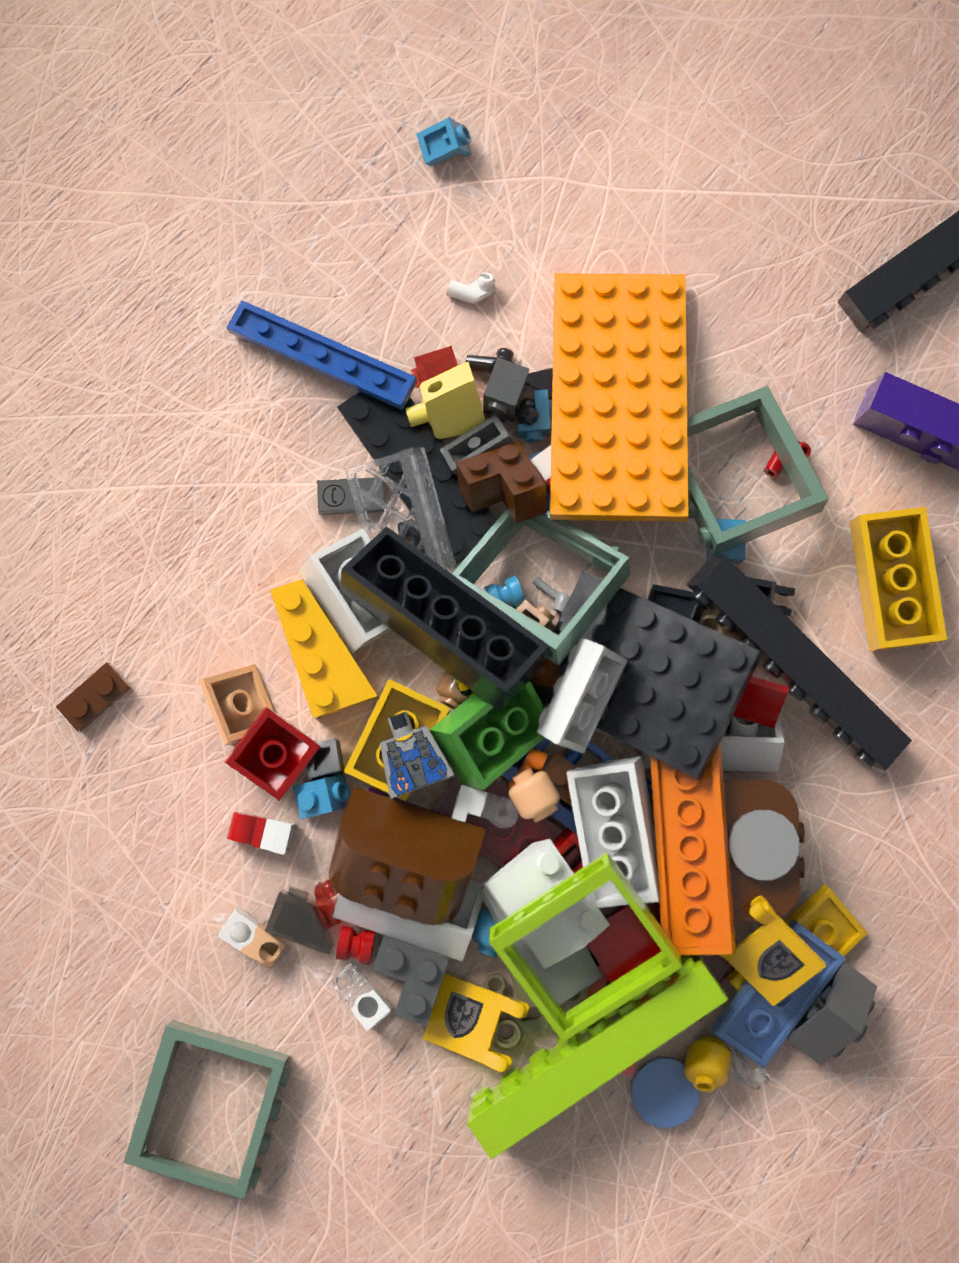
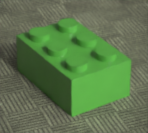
M529 681L502 712L474 693L433 726L430 732L461 785L484 790L545 738L537 733L540 726L539 718L545 707Z

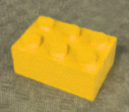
M388 679L344 772L389 793L380 745L381 742L394 738L387 718L407 711L413 730L427 726L430 731L433 726L450 713L451 708ZM411 792L397 798L408 801Z

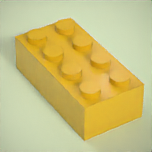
M926 507L863 514L851 520L849 524L869 652L946 641L947 635Z

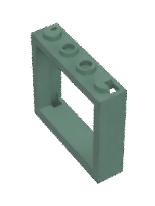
M768 386L688 417L687 437L754 411L801 500L722 532L688 466V517L690 519L694 518L699 528L697 529L700 542L703 541L705 546L709 548L712 555H718L820 513L829 499Z
M506 509L452 574L547 643L549 648L546 658L560 665L630 576L629 557L619 552L618 547L606 545L592 532L578 529L569 520H550V512L548 511L516 524L508 509ZM524 524L608 572L607 576L560 635L555 634L474 585Z
M172 1020L165 1026L123 1163L244 1199L249 1188L255 1190L262 1169L257 1168L256 1165L259 1155L265 1156L272 1135L266 1133L269 1121H276L282 1101L276 1098L280 1086L286 1087L292 1067L287 1066L289 1055ZM180 1041L272 1069L239 1179L147 1152Z

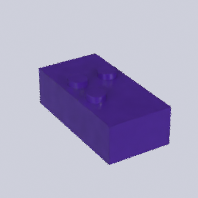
M884 372L867 389L853 425L921 454V458L927 462L934 464L943 463L959 470V403Z

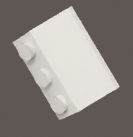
M363 528L309 556L299 569V573L352 654L372 644L391 631L389 627L340 591L341 569L371 541Z
M581 638L569 654V664L564 675L555 683L554 696L549 707H546L540 715V726L537 733L558 745L584 754L628 660L604 646Z
M548 839L533 842L484 882L483 885L503 914L508 917L574 873L552 841ZM587 895L521 939L542 969H546L587 946L610 924L591 897Z

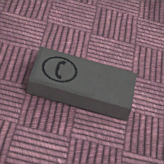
M383 477L317 481L319 515L385 512Z

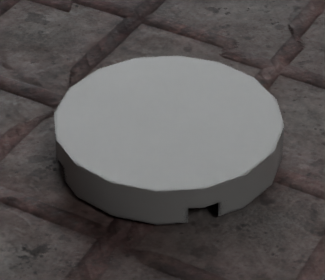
M753 810L742 815L732 825L728 838L729 855L734 866L744 875L757 880H774L785 875L795 865L799 854V837L794 825L784 815L771 810Z

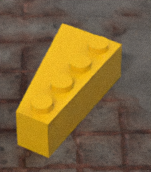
M303 579L271 589L270 592L312 717L318 720L379 699L377 692Z

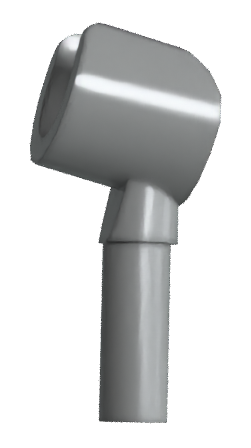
M537 577L533 584L555 599L551 609L562 614L570 596L566 593L558 592Z

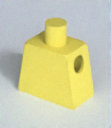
M468 362L422 382L420 390L424 403L405 408L411 427L430 422L435 438L438 439L464 435L486 421Z

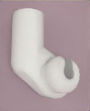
M484 272L470 285L451 280L447 296L476 304L494 292L495 278L492 274Z

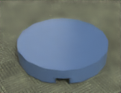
M658 1056L647 1060L640 1066L636 1075H634L631 1081V1098L636 1111L646 1122L659 1128H673L684 1124L694 1114L699 1103L700 1091L685 1077V1063L673 1057Z

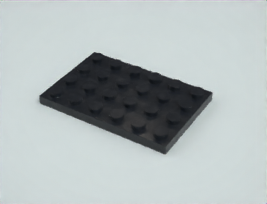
M582 572L556 625L557 631L555 634L560 635L603 581L602 579L587 572ZM620 588L581 637L604 646L628 660L596 728L701 780L763 653ZM570 652L561 662L560 677L564 675L569 664ZM534 688L539 698L550 704L554 696V688Z

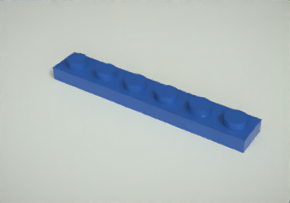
M241 300L226 327L230 334L403 410L417 384L416 376Z

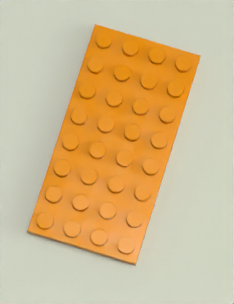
M554 273L550 520L687 522L688 439L685 274Z

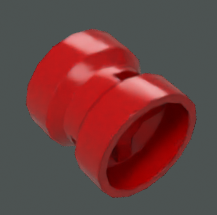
M342 925L336 950V959L347 961L350 957H353L359 964L370 965L376 932L364 930L356 934L353 927Z

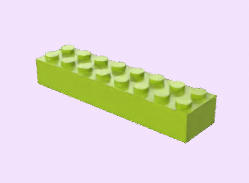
M680 955L683 967L672 973L670 980L665 982L661 980L650 987L649 991L638 1000L631 999L626 1002L610 1018L599 1019L590 1025L583 1035L579 1032L565 1042L558 1038L557 1045L548 1051L546 1048H542L535 1052L528 1059L530 1063L520 1070L514 1067L507 1071L500 1078L501 1083L492 1089L486 1086L475 1093L472 1097L473 1102L470 1104L467 1125L489 1158L492 1160L728 1000L727 996L700 955Z

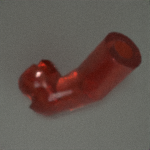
M329 879L323 883H317L314 888L317 908L327 929L343 922V920L333 917L336 905L332 897L336 896L338 892L333 888Z

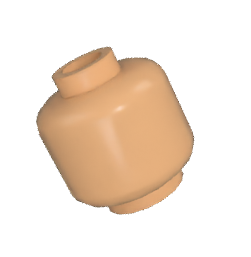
M530 768L513 778L516 784L509 790V797L522 818H532L534 822H538L558 809L556 804L560 800V794L546 772L539 771L533 773Z

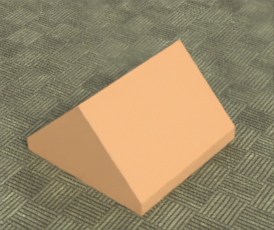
M255 664L207 677L199 681L225 745L239 743L265 707L274 711Z

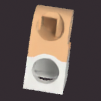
M238 905L218 934L219 938L249 958H253L269 968L274 965L287 946V943L279 935L249 916L248 912Z

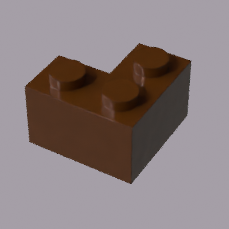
M519 441L456 462L459 491L471 512L503 501L516 524L547 513L546 484Z

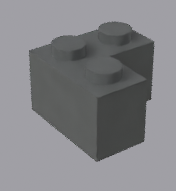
M384 935L372 970L405 981L394 1015L427 1026L449 957Z
M844 961L790 1033L787 1040L819 1065H822L831 1057L838 1058L852 1041L857 1043L865 1035L868 1028L865 1022L875 1006L873 998L877 986Z

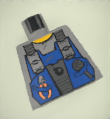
M407 711L387 718L394 738L383 741L380 745L391 799L454 776L451 767L427 726L413 730Z

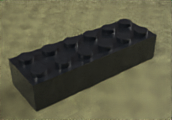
M387 526L341 569L340 591L500 712L543 667L549 648L547 643Z

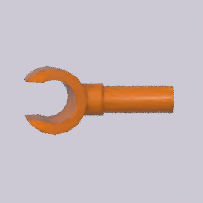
M537 749L530 750L515 776L530 768L538 772L541 771L547 754ZM513 779L508 784L510 789L516 784Z

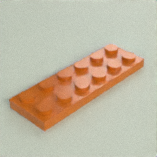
M721 741L701 780L650 755L661 927L678 949L680 955L735 954L736 946Z

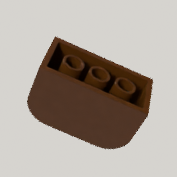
M724 780L728 838L732 825L742 815L753 810H771L784 815L794 825L799 837V843L804 842V824L799 822L797 803L793 795L784 786L769 780ZM798 854L795 865L785 875L774 880H757L744 875L735 867L729 855L734 921L758 922L750 914L751 901L757 896H763L780 918L790 912L799 896L800 878H804L805 875L803 857H799Z
M354 787L340 822L329 867V880L333 888L341 896L350 901L365 905L368 908L378 909L402 919H409L421 924H444L455 918L461 909L486 829Z

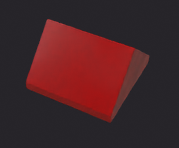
M752 676L733 716L774 728L789 687Z
M265 707L224 762L280 801L320 748V745L287 719Z

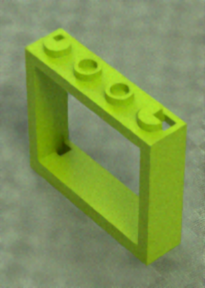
M608 852L490 928V945L562 1042H565L579 1032L583 1035L590 1025L601 1018H610L619 1010L620 1006L631 999L638 1000L649 991L650 987L661 980L663 982L670 980V975L683 967L678 949ZM612 881L662 951L567 1012H564L514 943L604 884Z

